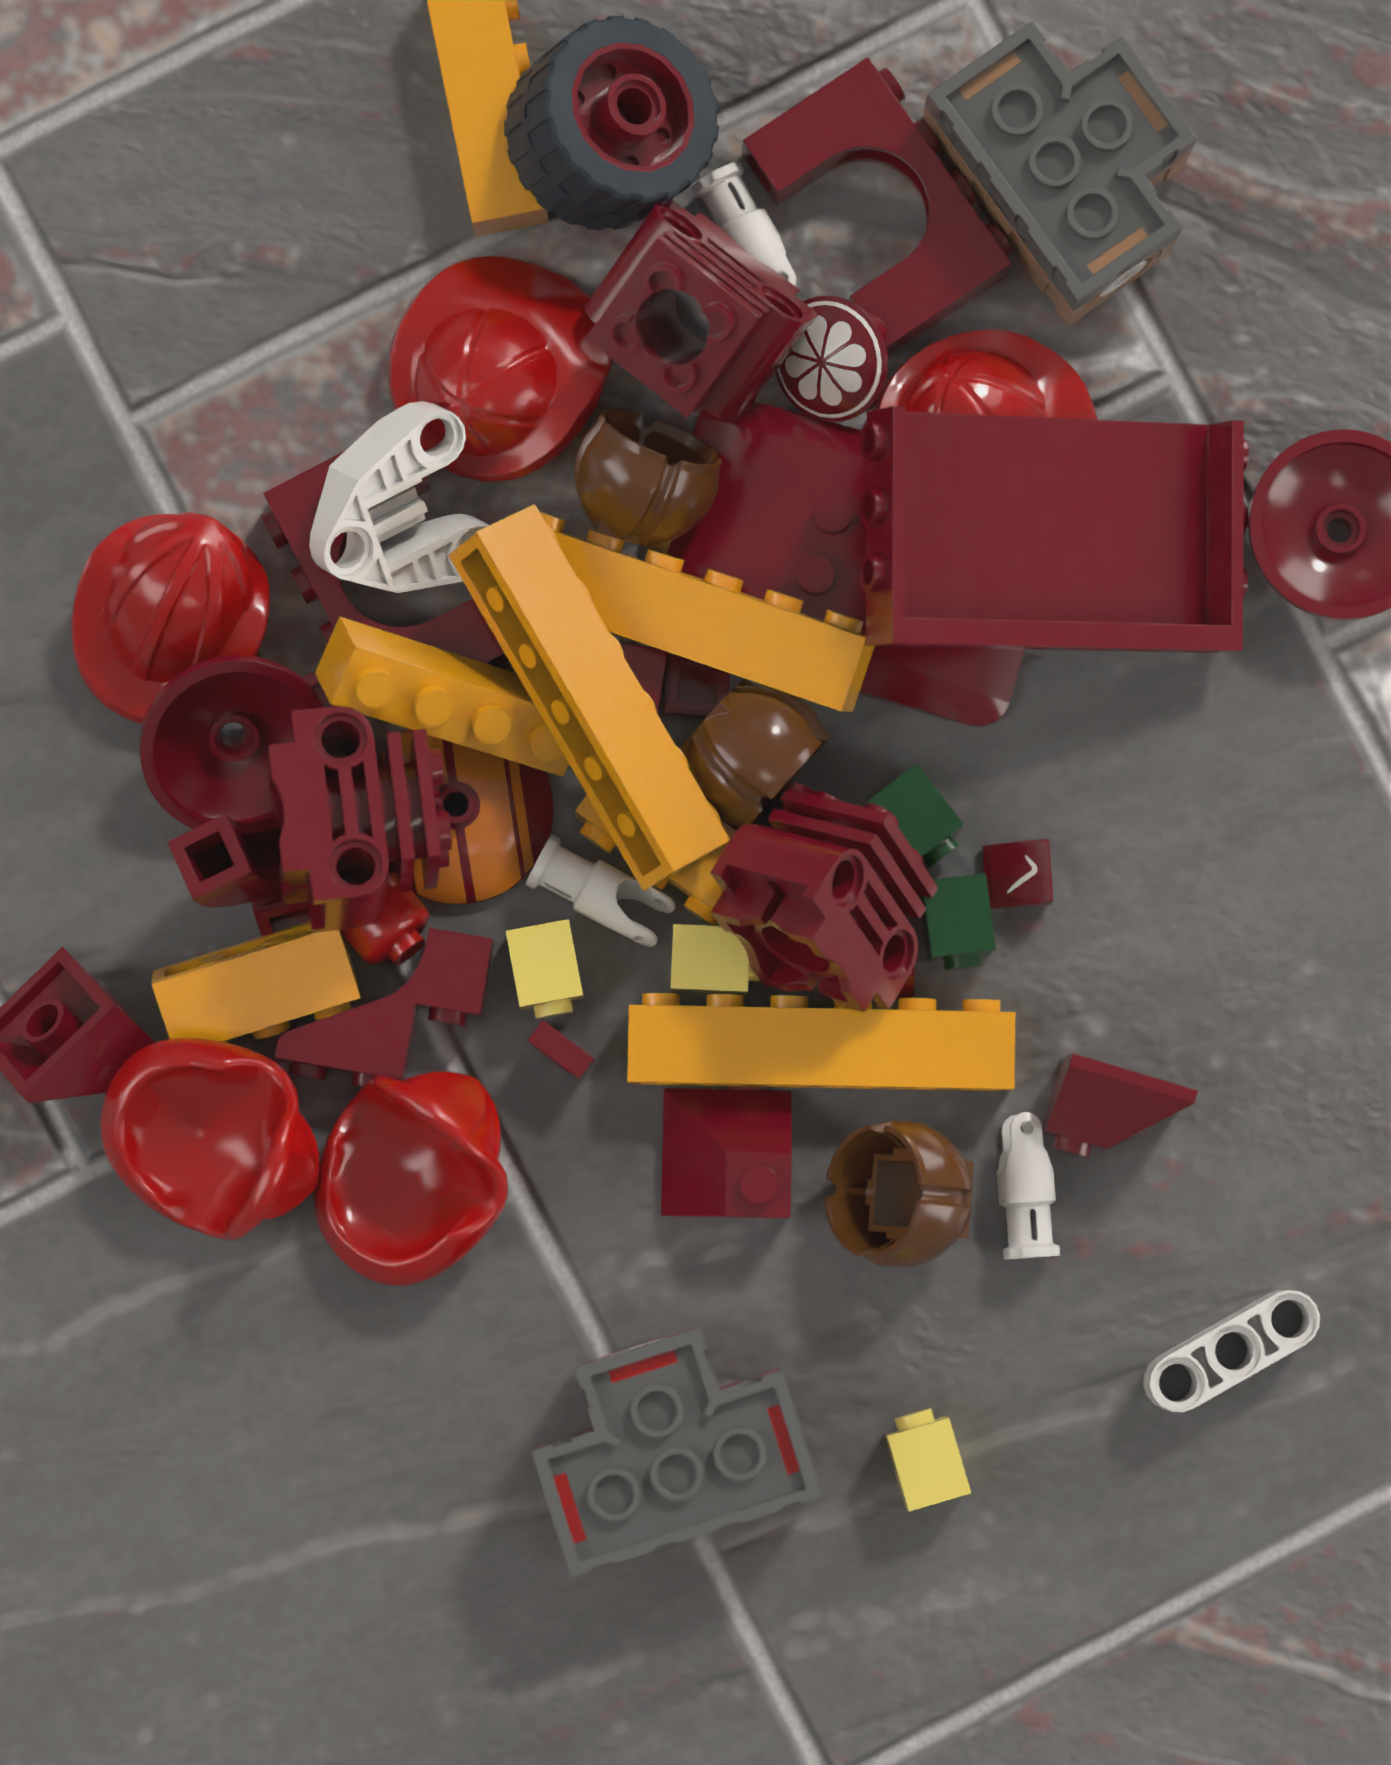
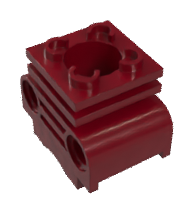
M672 199L655 204L584 306L586 314L595 323L586 337L587 340L686 418L701 407L709 414L727 422L737 421L751 409L755 399L819 314L796 297L801 290L778 272L748 253L727 232L702 213L693 216ZM681 290L693 296L702 306L701 310L703 314H706L709 322L707 340H702L690 334L681 324L675 309L676 291Z
M341 706L291 711L294 742L268 745L269 764L271 770L268 772L271 808L282 832L279 839L281 854L279 878L282 904L308 902L312 933L359 928L369 925L379 917L385 906L389 862H395L398 892L411 891L416 859L421 860L424 889L437 888L440 868L449 867V850H452V837L448 811L436 812L435 805H441L439 785L444 784L443 763L440 749H428L426 729L413 730L409 763L403 762L400 732L387 733L384 765L377 766L374 734L370 722L362 713L350 707ZM335 753L346 754L349 757L335 758L331 755ZM359 877L365 880L366 883L350 885L344 882L343 879Z
M786 788L780 799L789 812L773 809L768 820L774 828L750 823L739 827L710 871V874L723 890L711 910V914L724 931L733 934L742 943L746 950L750 967L763 985L788 992L797 990L812 991L820 978L821 981L817 986L820 992L831 998L839 1006L865 1013L872 999H874L879 1007L890 1009L910 976L918 953V938L905 915L920 919L926 907L918 895L933 898L938 887L924 867L922 856L910 846L898 828L899 822L897 818L887 809L870 803L862 807L842 802L823 791L809 794Z

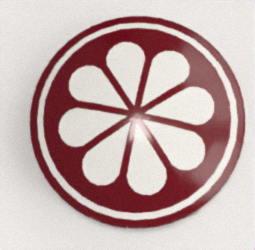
M824 295L802 301L819 315L806 329L775 372L783 393L801 412L825 422L847 421L872 410L877 404L888 374V353L886 347L888 330L885 323L880 317L868 314L856 303L842 297Z

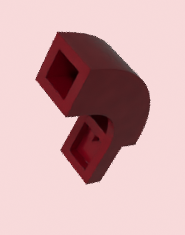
M223 814L167 842L192 900L202 906L230 907L266 899L281 893L279 839L282 832L275 816L254 822H236L227 814Z

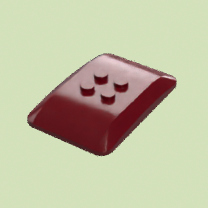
M754 401L751 409L735 422L723 421L702 409L697 418L693 435L718 452L716 458L722 459L719 469L718 492L710 510L700 523L684 536L671 541L665 554L684 560L681 572L704 580L707 569H711L743 580L741 592L764 600L766 591L769 589L804 601L800 613L824 620L828 609L862 620L864 623L860 633L866 635V592L860 583V564L863 556L866 554V526L863 524L860 516V500L864 489L867 488V461L863 458L860 449L862 430L834 422L820 421L812 416ZM875 646L859 695L966 726L982 728L994 724L1004 715L1011 700L1025 649Z

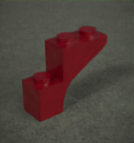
M429 927L421 961L411 978L399 990L382 999L286 1031L277 1042L275 1058L289 1062L287 1074L306 1078L326 1080L327 1069L353 1073L351 1085L364 1087L366 1083L378 1075H384L400 1081L405 1080L419 1007L429 1009V1021L465 1027L467 1016L482 1018L495 946L493 938Z

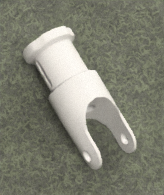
M741 162L727 164L698 180L691 187V191L695 198H702L716 225L727 232L748 253L779 274H783L790 283L796 286L797 278L786 258V250L779 233L766 209L757 208L741 178L745 171Z
M551 835L545 844L525 884L533 889L540 885L573 902L574 911L638 944L648 947L657 944V936L648 928L629 919L618 905L617 900L633 899L664 913H671L675 909L674 901L666 894L652 887L643 891L636 878L602 860H598L596 863L586 860L560 846V838Z
M1023 1112L1008 1117L1004 1121L1001 1131L1003 1152L999 1159L997 1184L999 1205L1006 1208L1009 1246L1003 1249V1260L1060 1256L1059 1245L1053 1243L1050 1204L1056 1201L1053 1167L1050 1163L1048 1152L1043 1145L1041 1121L1036 1115Z

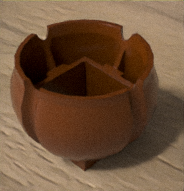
M607 408L600 412L597 421L583 435L577 449L574 464L576 490L582 503L581 505L596 532L667 553L671 541L684 536L695 528L710 510L718 492L719 469L722 459L716 458L718 452L706 442L673 424L656 418L651 425L645 426L642 414L639 412L620 408Z
M744 678L717 704L680 750L687 759L689 770L707 801L717 810L721 821L739 828L747 823L754 824L802 770L801 766L808 758L812 759L831 734L825 730L815 710L800 697L765 685H753L748 679Z
M889 1120L876 1125H866L852 1132L840 1144L833 1155L826 1175V1179L836 1185L835 1193L824 1198L828 1223L834 1236L845 1249L854 1255L864 1257L871 1263L881 1266L915 1267L940 1257L959 1238L968 1239L974 1161H966L948 1137L930 1126L919 1122ZM920 1189H921V1190H922V1196H921V1198L919 1199V1194H920Z

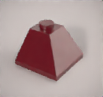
M63 946L0 1007V1071L28 1103L106 1093L113 1077L123 1063L138 1050L155 1043L134 1017Z
M1072 1053L1061 1060L1043 1121L1042 1133L1055 1137L1052 1148L1072 1155L1089 1158L1092 1148L1101 1151L1108 1149L1194 1104L1199 1090Z
M664 1088L661 1216L790 1219L792 1175L791 1091Z

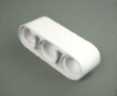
M1277 1290L1264 1295L1157 1356L1150 1362L1144 1373L1143 1381L1147 1397L1154 1405L1172 1412H1185L1196 1408L1311 1341L1315 1337L1320 1324V1314L1317 1305L1308 1295L1300 1291ZM1289 1300L1300 1309L1302 1324L1299 1331L1293 1336L1284 1338L1273 1329L1271 1315L1274 1308L1280 1302ZM1229 1332L1239 1334L1244 1339L1247 1347V1355L1243 1363L1233 1369L1223 1367L1217 1361L1215 1355V1346L1219 1338ZM1180 1364L1188 1370L1191 1376V1388L1182 1399L1170 1401L1161 1393L1159 1378L1163 1370L1168 1366Z

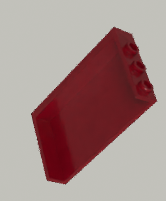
M890 406L867 411V422L864 424L860 436L861 454L867 461V488L864 489L860 500V516L863 524L866 526V554L863 556L860 564V583L866 592V646L1174 653L1243 651V599L1248 589V574L1243 565V535L1247 530L1249 519L1248 509L1243 501L1244 471L1249 459L1248 444L1244 438V420H1230L1213 424L906 412V406Z

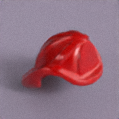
M193 512L149 515L134 519L116 528L100 541L92 551L78 581L71 618L72 648L78 671L88 689L111 711L128 720L143 724L149 706L157 694L167 683L184 670L217 657L230 655L257 656L266 634L270 610V586L264 567L247 543L210 516Z
M176 1038L162 1040L149 1044L130 1056L118 1069L107 1089L102 1105L100 1131L109 1163L118 1177L136 1197L155 1212L177 1224L215 1238L237 1241L252 1231L262 1220L279 1217L296 1208L315 1190L318 1184V1146L309 1124L299 1111L297 1090L287 1072L276 1062L264 1055L238 1045L210 1039Z
M448 1071L418 1074L403 1081L378 1075L361 1088L338 1117L320 1154L318 1184L313 1191L314 1210L319 1229L327 1244L342 1262L361 1276L390 1286H408L427 1281L443 1273L467 1255L485 1237L501 1215L508 1196V1180L502 1164L498 1161L501 1149L500 1122L496 1106L480 1081L473 1076Z

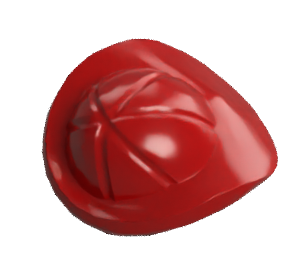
M502 256L474 257L444 269L426 283L408 305L396 328L389 351L388 375L391 400L395 410L408 403L424 401L436 404L460 418L465 427L466 434L464 448L458 458L443 467V469L457 476L481 482L508 481L521 478L541 469L564 451L590 418L599 401L614 360L586 339L595 325L584 309L590 296L565 275L521 259ZM441 419L431 420L422 429L420 444L424 451L437 446L444 439L445 425Z
M998 329L975 330L951 335L918 351L893 373L883 388L876 405V409L890 406H906V412L1097 420L1096 411L1084 382L1065 359L1028 336Z

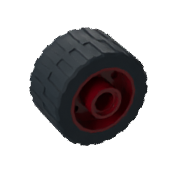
M623 15L608 16L603 20L593 19L582 24L575 31L572 30L522 73L516 81L517 86L510 94L506 105L508 112L507 119L504 121V136L507 137L509 149H507L511 164H514L518 172V179L525 190H529L540 206L547 212L550 210L558 215L560 220L571 225L585 226L588 230L601 231L604 228H612L613 230L626 228L635 221L640 222L648 216L656 203L667 202L690 187L700 177L699 173L709 165L714 154L712 152L713 146L718 141L719 126L717 125V113H719L717 98L713 95L710 86L712 83L706 70H703L695 59L697 58L688 46L685 47L676 39V36L665 28L660 29L652 25L650 21L637 17L629 19L624 18Z

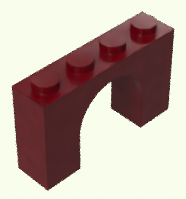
M867 57L743 139L741 156L776 207L834 168L853 162H874L888 166L903 175L914 186L922 200L926 215V231L922 240L904 260L849 297L850 301L862 307L868 314L880 317L885 323L888 330L886 347L888 356H890L1005 279L1011 266L1007 256L1012 254V248L999 227L994 222L985 225L971 205L976 203L977 199L963 175L957 170L949 174L939 160L936 153L941 151V147L930 127L922 119L913 122L901 105V102L905 100V94L893 74L887 68H883L878 72L872 61Z
M345 451L263 493L271 510L260 516L277 549L290 544L300 563V566L290 570L297 587L307 605L319 599L330 620L319 626L327 644L340 616L495 667L509 661L473 598L423 624L410 627H391L374 622L361 614L346 597L342 579L316 565L311 556L309 546L311 529L329 466ZM427 476L422 478V482L414 485L418 496L431 490ZM347 531L335 537L331 544L330 556L333 563H337L343 556L347 544ZM383 721L384 725L389 724V722Z

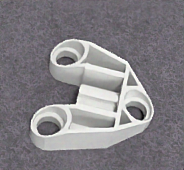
M424 401L408 403L378 420L329 466L310 533L309 546L311 556L316 565L340 579L394 593L463 582L448 555L459 547L463 538L469 533L479 531L490 525L465 514L447 515L419 523L426 519L424 513L428 511L424 500L418 497L414 485L422 482L423 477L453 462L463 450L466 439L465 427L458 416L433 403ZM441 419L445 425L444 439L437 446L424 451L420 444L422 429L431 420ZM347 531V544L343 556L337 563H333L330 556L331 544L335 537Z

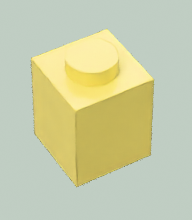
M569 919L506 931L521 1010L534 1008L535 1019L572 1013L571 1001L584 999Z
M673 924L671 992L747 995L748 981H760L750 967L749 959L742 943L736 936L724 931L721 926Z
M928 1408L894 1419L897 1430L885 1433L884 1436L904 1505L908 1511L971 1494L948 1417L943 1416L934 1419L932 1409Z

